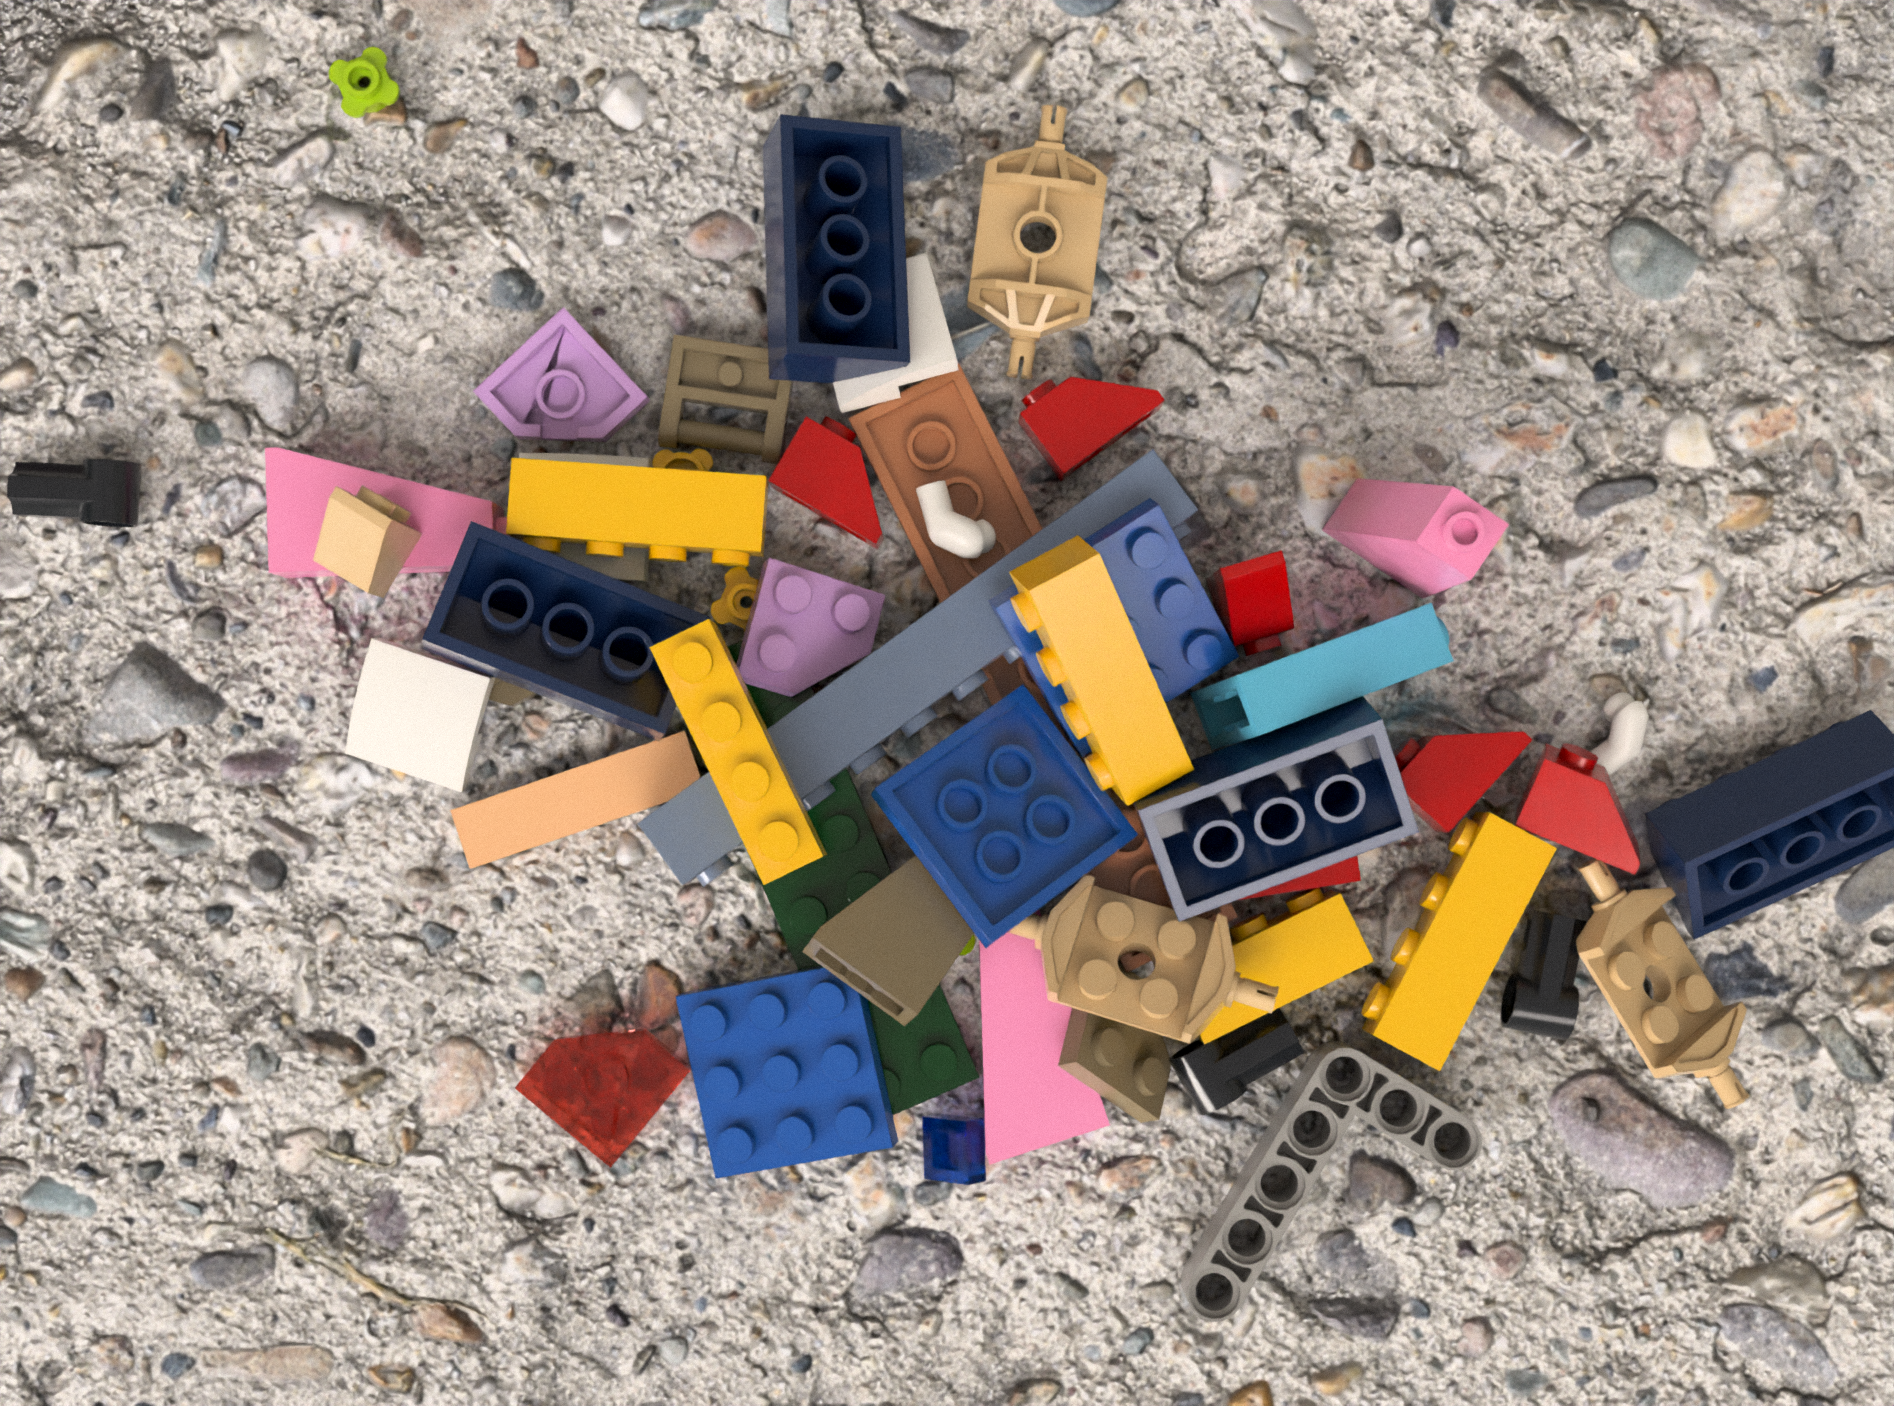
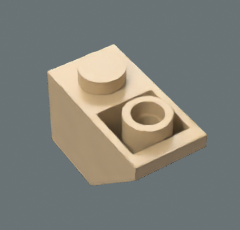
M363 485L356 495L336 486L328 500L313 560L365 592L384 598L422 536V533L406 524L412 513L386 497L373 492Z

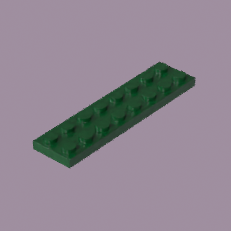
M743 640L727 646L735 664L737 663ZM746 684L767 729L815 695L812 686L793 697H788ZM848 768L830 780L836 791L807 812L827 855L763 885L759 877L798 970L821 966L802 952L818 929L892 873ZM940 983L919 1014L906 1026H903L868 1000L893 1115L980 1078Z

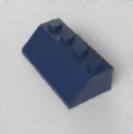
M780 114L763 145L769 379L833 383L907 367L910 363L901 127Z
M471 521L426 628L422 643L423 649L660 741L667 731L677 704L649 647L707 619H711V617Z
M1364 696L1260 736L1191 760L1194 767L1193 771L1133 803L1179 922L1419 833L1383 719Z
M1872 710L1850 720L1837 722L1826 731L1791 747L1781 748L1763 760L1739 771L1724 774L1713 783L1680 798L1670 799L1658 808L1645 813L1651 854L1666 886L1672 887L1676 896L1672 899L1688 933L1694 940L1894 848V734Z

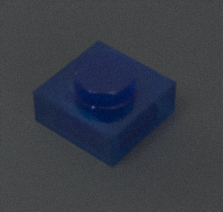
M948 1114L923 1116L924 1179L964 1185L985 1182L984 1118Z

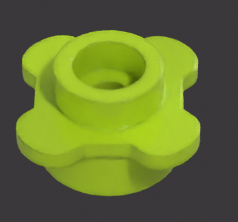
M377 47L366 48L360 57L348 62L341 59L336 60L329 68V79L339 86L343 96L341 108L352 118H361L365 113L380 111L387 105L394 104L399 98L400 88L391 79L385 68L388 61L387 56ZM364 77L369 78L370 83L367 87L362 88L359 86L360 79Z

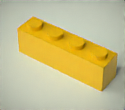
M511 458L506 534L552 554L561 552V543L585 544V555L596 557L623 558L624 547L649 549L648 559L686 562L687 552L712 553V564L747 567L749 566L750 556L764 557L769 483L764 475Z
M1077 535L1010 571L1009 573L1019 594L1010 598L1012 606L1027 632L1030 633L1035 629L1044 647L1036 652L1037 660L1052 686L1055 687L1061 684L1068 702L1060 706L1062 714L1078 740L1083 737L1086 738L1093 754L1085 757L1084 760L1100 790L1105 791L1112 788L1121 800L1129 806L1193 771L1194 767L1100 553Z
M707 619L649 647L763 885L827 855L717 624Z
M1475 812L1472 820L1465 817L1459 823L1450 839L1448 850L1454 854L1443 875L1436 872L1422 892L1419 905L1425 907L1417 925L1414 930L1409 927L1405 928L1394 945L1390 960L1396 962L1387 982L1385 985L1380 982L1376 983L1366 998L1361 1014L1367 1020L1362 1029L1440 1071L1557 848L1490 812Z

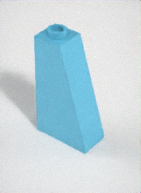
M1432 603L1217 682L1190 694L1211 750L1260 736L1448 664L1454 660L1449 650L1447 628L1443 621L1436 616Z

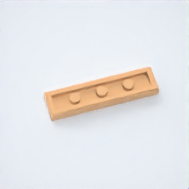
M684 730L661 738L660 741L655 740L450 811L469 868L472 869L664 804L701 778L702 774L688 732Z

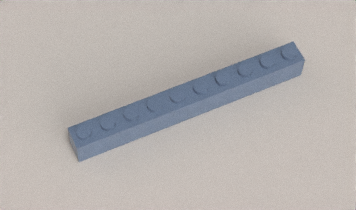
M1154 449L767 729L807 812L836 791L830 780L849 766L856 775H859L884 757L887 752L881 743L901 729L906 737L909 738L936 719L938 715L932 706L952 692L957 700L960 701L988 681L989 678L983 669L1003 655L1008 663L1011 664L1020 658L1019 653L988 600L1014 584L1009 573L1010 571L1077 535L1083 540L1149 498L1160 505L1178 541L1192 532L1186 521L1192 518L1198 509ZM709 772L637 823L682 886L696 878L703 887L711 883L734 866L728 855L744 844Z

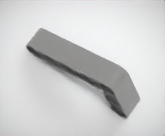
M1328 1041L1319 1045L1310 1055L1184 1265L1181 1273V1287L1192 1311L1200 1318L1210 1322L1224 1321L1238 1311L1355 1115L1439 1167L1447 1170H1462L1472 1165L1479 1157L1482 1148V1135L1477 1125L1461 1112L1353 1046L1341 1041ZM1338 1057H1350L1354 1063L1352 1079L1342 1087L1329 1086L1326 1080L1328 1065ZM1392 1090H1404L1407 1096V1106L1403 1114L1395 1119H1383L1380 1113L1382 1098ZM1306 1111L1320 1112L1323 1125L1319 1134L1310 1140L1296 1139L1293 1126L1298 1116ZM1456 1122L1460 1128L1458 1144L1447 1152H1438L1434 1146L1436 1131L1446 1123ZM1274 1165L1289 1167L1291 1179L1283 1191L1278 1193L1262 1191L1261 1179L1263 1173L1268 1168ZM1242 1219L1257 1221L1259 1223V1232L1257 1238L1251 1244L1238 1247L1229 1243L1228 1234L1230 1228L1237 1221ZM1210 1273H1218L1227 1278V1286L1220 1297L1205 1300L1196 1295L1197 1284L1203 1276Z

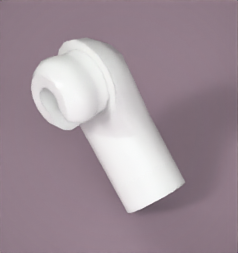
M945 480L932 482L916 488L929 538L936 546L961 558H977L981 553H988L992 550L996 542L993 526L986 520L981 519L976 522L954 512Z
M1625 692L1616 693L1606 701L1603 708L1605 718L1612 722L1607 740L1590 751L1598 757L1597 764L1604 766L1609 776L1640 753L1649 719L1647 709L1642 701H1635L1629 693Z

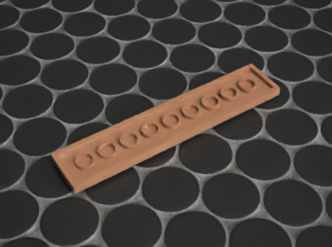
M959 363L958 371L928 378L900 392L901 398L876 404L848 418L940 603L1042 530ZM945 480L954 512L976 522L981 519L986 520L993 526L996 542L992 550L988 553H981L977 558H961L936 546L929 538L916 488L932 482ZM1002 655L983 669L989 680L982 687L991 705H994L1024 684L1073 748L1021 657L1009 664ZM1091 751V752H1089L1088 754H1086L1085 756L1081 757V756L1076 752V754L1080 757V759L1083 761V763H1084L1085 765H1086V763H1085L1084 758L1087 757V756H1089V755H1091V754H1093L1092 751ZM1112 788L1105 790L1138 835L1086 875L1095 877L1094 886L1173 909L1133 803L1127 806ZM1231 903L1196 915L1197 917L1214 922L1216 921L1217 914L1227 916L1228 922L1238 917ZM1138 951L1128 952L1119 959L1127 973L1152 961L1146 954Z

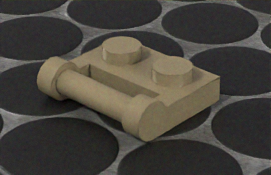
M674 334L660 418L658 445L660 447L678 449L681 443L762 456V462L778 464L784 453L786 427L794 381L769 379L768 348ZM685 402L767 414L765 431L683 419Z

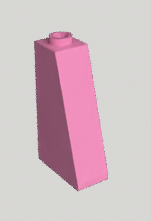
M278 447L265 448L269 573L285 578L339 576L313 560L328 500L336 486L356 495L363 485L412 513L406 524L422 533V536L399 574L450 572L471 521L507 535V517H504V508L492 501Z
M1357 478L1322 528V531L1423 599L1472 580L1509 524L1454 486Z
M1040 910L1033 913L1041 917ZM1006 933L987 948L979 940L985 1149L989 1164L1109 1126L1110 1124L1100 1094L1058 1066L1072 1008L1047 999L1041 950L1035 948V940Z

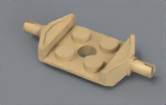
M1043 105L1041 107L1038 141L1035 140L1033 147L1004 152L985 163L967 307L1009 333V338L1013 339L1011 342L1008 371L1006 372V376L1011 378H1017L1020 360H1023L1021 379L1033 378L1035 342H1039L1040 337L1088 323L1108 177L1092 163L1065 151V144H1062L1068 110L1062 106H1057L1054 124H1051L1053 105ZM1041 222L1053 230L1056 240L1049 250L1043 253H1034L1023 246L1020 240V233L1030 223Z
M1592 858L1583 863L1582 866L1578 867V870L1582 873L1599 900L1591 906L1594 913L1576 939L1578 954L1654 1078H1665L1693 1073L1696 1078L1707 1076L1723 1102L1725 1109L1740 1105L1746 1101L1745 1099L1749 1098V1094L1743 1088L1731 1066L1728 1065L1731 1062L1728 1056L1734 1050L1747 1009L1743 1002L1727 1006L1722 1004L1662 907L1668 900L1676 896L1672 887L1626 892L1625 888H1619L1617 881L1605 862ZM1645 976L1652 983L1653 999L1644 990Z
M1085 875L1050 911L1049 915L1043 914L1040 917L1039 915L1032 914L1008 932L1031 940L1034 939L1035 948L1041 950L1044 982L1049 1001L1188 1044L1194 1041L1207 1028L1224 1006L1231 1008L1233 1000L1272 1014L1279 990L1278 986L1274 987L1245 977L1242 978L1240 977L1241 973L1235 971L1236 965L1227 916L1217 914L1215 922L1197 916L1179 922L1174 909L1094 886L1095 877ZM1128 952H1142L1152 960L1154 971L1144 979H1130L1120 971L1118 966L1119 959Z

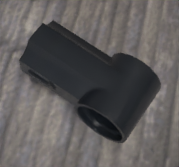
M109 459L83 460V465L16 462L13 472L8 475L7 497L10 500L13 515L20 517L79 519L80 523L96 526L138 527L142 465L134 462Z
M1529 909L1517 972L1512 973L1508 978L1502 997L1500 1019L1501 1025L1504 1028L1560 1040H1567L1570 1037L1576 1023L1579 1008L1578 988L1574 985L1579 961L1576 939L1585 927L1586 921Z
M1280 1008L1272 1011V1014L1267 1013L1206 1044L1198 1039L1173 1054L1169 1061L1198 1114L1206 1115L1235 1101L1248 1090V1084L1304 1054V1051L1290 1023Z

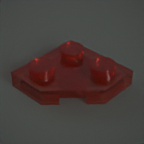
M646 1028L563 1036L556 1038L515 1089L611 1168L691 1071V1066Z

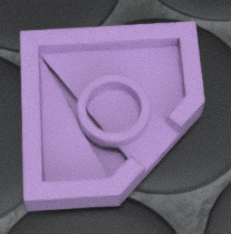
M564 307L473 390L482 402L519 440L607 442L651 401Z
M769 557L763 563L736 663L744 682L781 695L793 697L867 656L872 650L885 595Z

